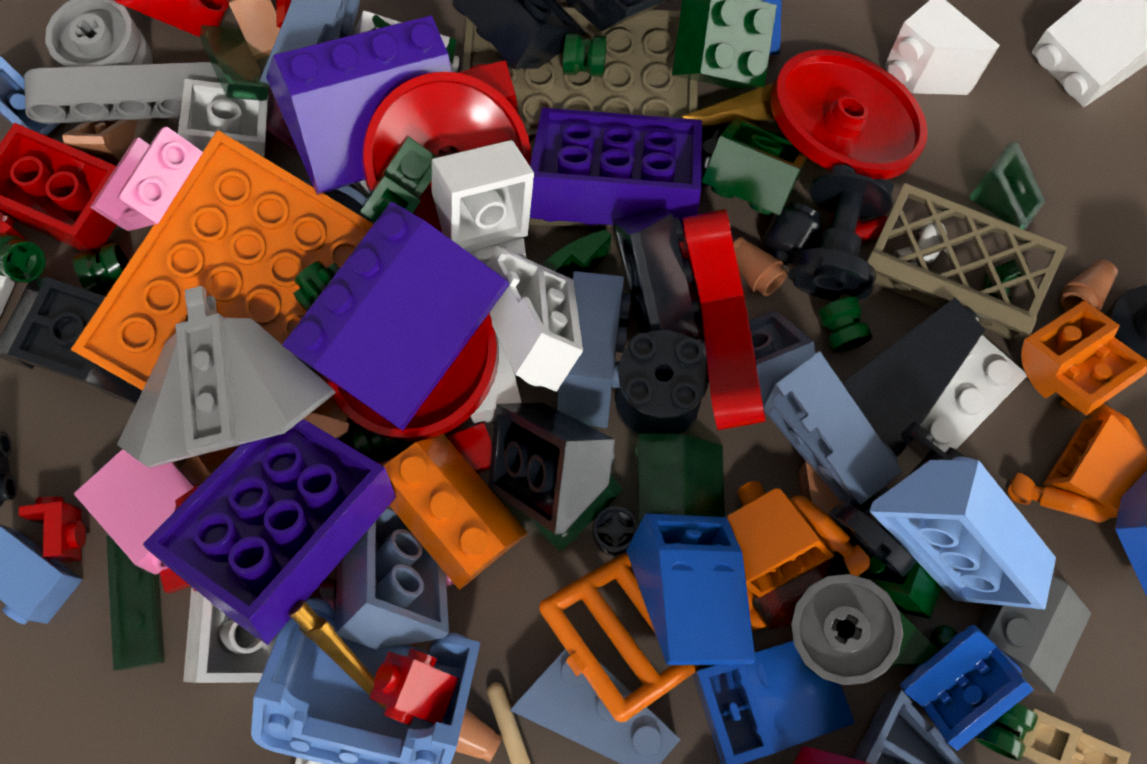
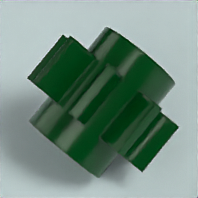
M318 260L310 264L295 277L294 282L300 289L294 292L293 295L306 312L340 268L335 262L326 268Z

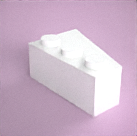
M497 246L486 265L505 278L510 285L490 311L492 326L515 375L521 377L530 385L543 386L557 392L583 352L574 280Z

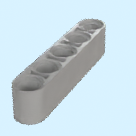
M217 62L32 69L24 75L26 115L33 121L49 124L179 118L185 79L232 84L231 73L227 66Z

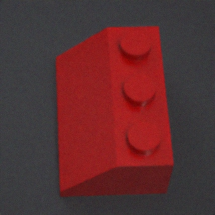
M14 122L0 143V212L13 221L79 250L92 254L99 253L117 224L96 212L90 206L116 168V165Z

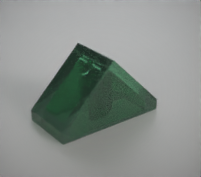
M1010 142L969 197V199L1006 223L1024 230L1045 203L1043 194L1018 142Z

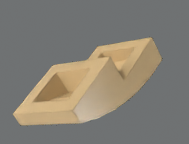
M1034 708L1033 712L1038 715V720L1034 730L1026 733L1023 740L1026 746L1023 756L1037 764H1128L1131 753L1082 732L1083 729Z

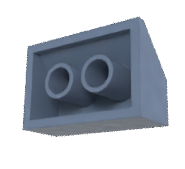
M390 506L386 508L337 565L335 632L341 638L376 650L442 639L449 634L446 573Z

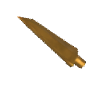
M774 82L765 85L764 88L753 89L681 117L702 120V126L705 127L731 124L736 117L747 122L775 119L771 108V90Z
M304 600L299 601L288 613L299 625L298 629L326 653L370 696L374 687L373 675L334 631V627L326 619L318 616ZM377 702L382 708L386 709L387 705Z

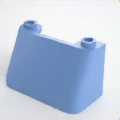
M308 598L306 603L318 616L326 619L335 629V611L331 605L320 598ZM292 618L279 631L253 699L251 736L256 744L273 752L322 764H451L458 744L481 642L467 639L458 633H449L442 639L433 640L429 651L408 645L376 650L341 638L374 678L378 668L384 663L388 651L407 657L410 648L437 658L434 668L459 678L442 723L436 722L433 724L414 716L412 724L409 726L384 716L385 709L374 700L369 699L370 696L298 629L299 625Z

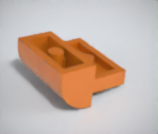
M1085 300L1027 337L1021 350L1022 365L1033 387L1045 399L1056 392L1086 416L1145 375L1147 372V360L1115 338L1120 325Z

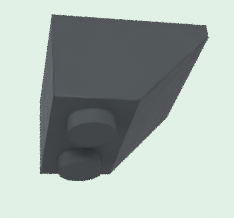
M1052 575L1045 610L987 604L976 626L1022 669L1021 674L1026 680L1049 693H1054L1090 618L1091 612L1069 584Z

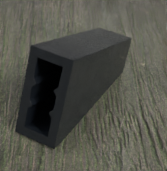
M955 297L842 383L881 441L894 452L896 457L901 455L907 446L900 433L907 429L912 422L919 425L923 423L985 331L976 313L968 306L962 305Z

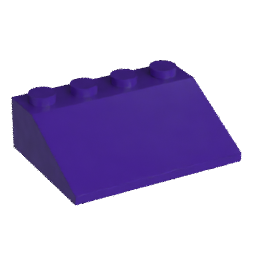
M432 15L273 55L266 78L317 195L365 180L362 167V146L365 131L376 108L395 88L423 74L452 72L448 52Z
M542 108L530 167L534 172L530 218L549 222L569 221L588 225H614L613 220L663 207L671 212L673 217L678 216L684 231L683 218L697 215L701 194L702 120Z
M391 201L282 346L310 368L403 431L509 287L510 283L425 220Z
M302 419L285 434L241 444L143 543V546L231 620L268 645L291 619L288 613L301 600L306 602L393 502L396 495L385 467Z

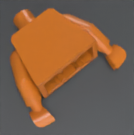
M1063 399L1061 401V404L1066 408L1081 412L1067 400ZM1102 404L1088 414L1091 418L1082 421L1043 484L1045 488L1036 486L1028 476L1017 472L1009 485L1008 496L1012 501L1019 504L1030 505L1031 501L1034 500L1040 502L1042 507L1098 523L1105 522L1110 518H1117L1121 497L1147 471V448L1129 418L1108 405Z
M758 481L748 482L738 489L737 495L743 507L728 515L727 519L743 554L752 632L768 627L765 619L754 606L753 593L759 598L834 557L832 551L842 554L851 575L859 577L869 569L870 558L860 545L853 546L849 541L851 537L840 525L805 496L794 495L789 498L781 488H774L765 493L761 483Z

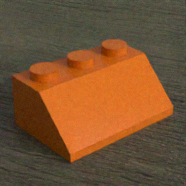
M444 434L415 442L383 465L396 495V498L389 506L459 590L528 534Z

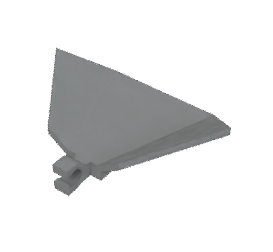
M198 286L185 290L188 321L175 324L176 333L166 341L117 445L139 462L151 468L285 434L337 392L296 356L284 348L281 343L253 319L224 318L220 313H217L216 299L212 295L206 297V289L203 286Z

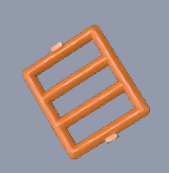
M626 551L543 599L539 605L540 613L570 656L566 662L576 676L583 673L612 717L618 722L628 721L693 675L695 671L705 666L671 665L658 674L597 590L616 579L654 631L635 574L631 570L632 566ZM581 599L642 683L641 687L623 698L562 611Z

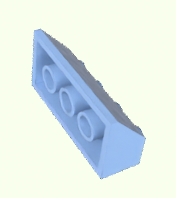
M962 456L954 457L952 460H929L872 502L870 512L954 601L1045 610L1056 557L979 460Z

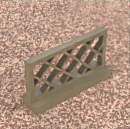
M904 183L868 259V263L875 269V284L937 310L955 297L962 305L968 306L976 313L980 324L985 330L1020 344L1031 334L1035 326L1037 313L1067 246ZM907 197L923 203L929 217L908 224L902 210ZM935 209L941 210L943 212L937 214ZM951 216L964 220L969 233L948 240L940 220ZM898 218L901 227L892 230ZM933 224L941 243L920 250L912 231ZM976 225L981 226L983 228L977 230ZM991 232L1004 235L1010 249L989 256L981 236ZM905 234L912 250V254L901 258L882 252L888 239ZM973 240L981 260L960 267L952 246ZM1016 241H1019V242L1024 243V244L1018 246V244H1017ZM1036 248L1052 254L1046 268L1031 273L1021 252ZM944 250L953 270L940 275L929 271L923 257ZM1013 256L1022 276L1001 283L993 262ZM916 260L918 266L909 262ZM984 266L993 287L982 291L970 288L963 273ZM956 276L958 282H955L949 278ZM1042 276L1037 287L1034 279ZM1025 282L1032 297L1027 311L1012 305L1005 289ZM996 293L999 299L990 295Z

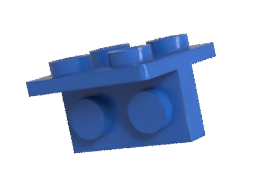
M971 625L963 632L955 635L944 648L927 662L916 667L912 674L900 684L903 691L924 708L946 742L957 751L1034 690L1021 674L1022 669L975 625Z

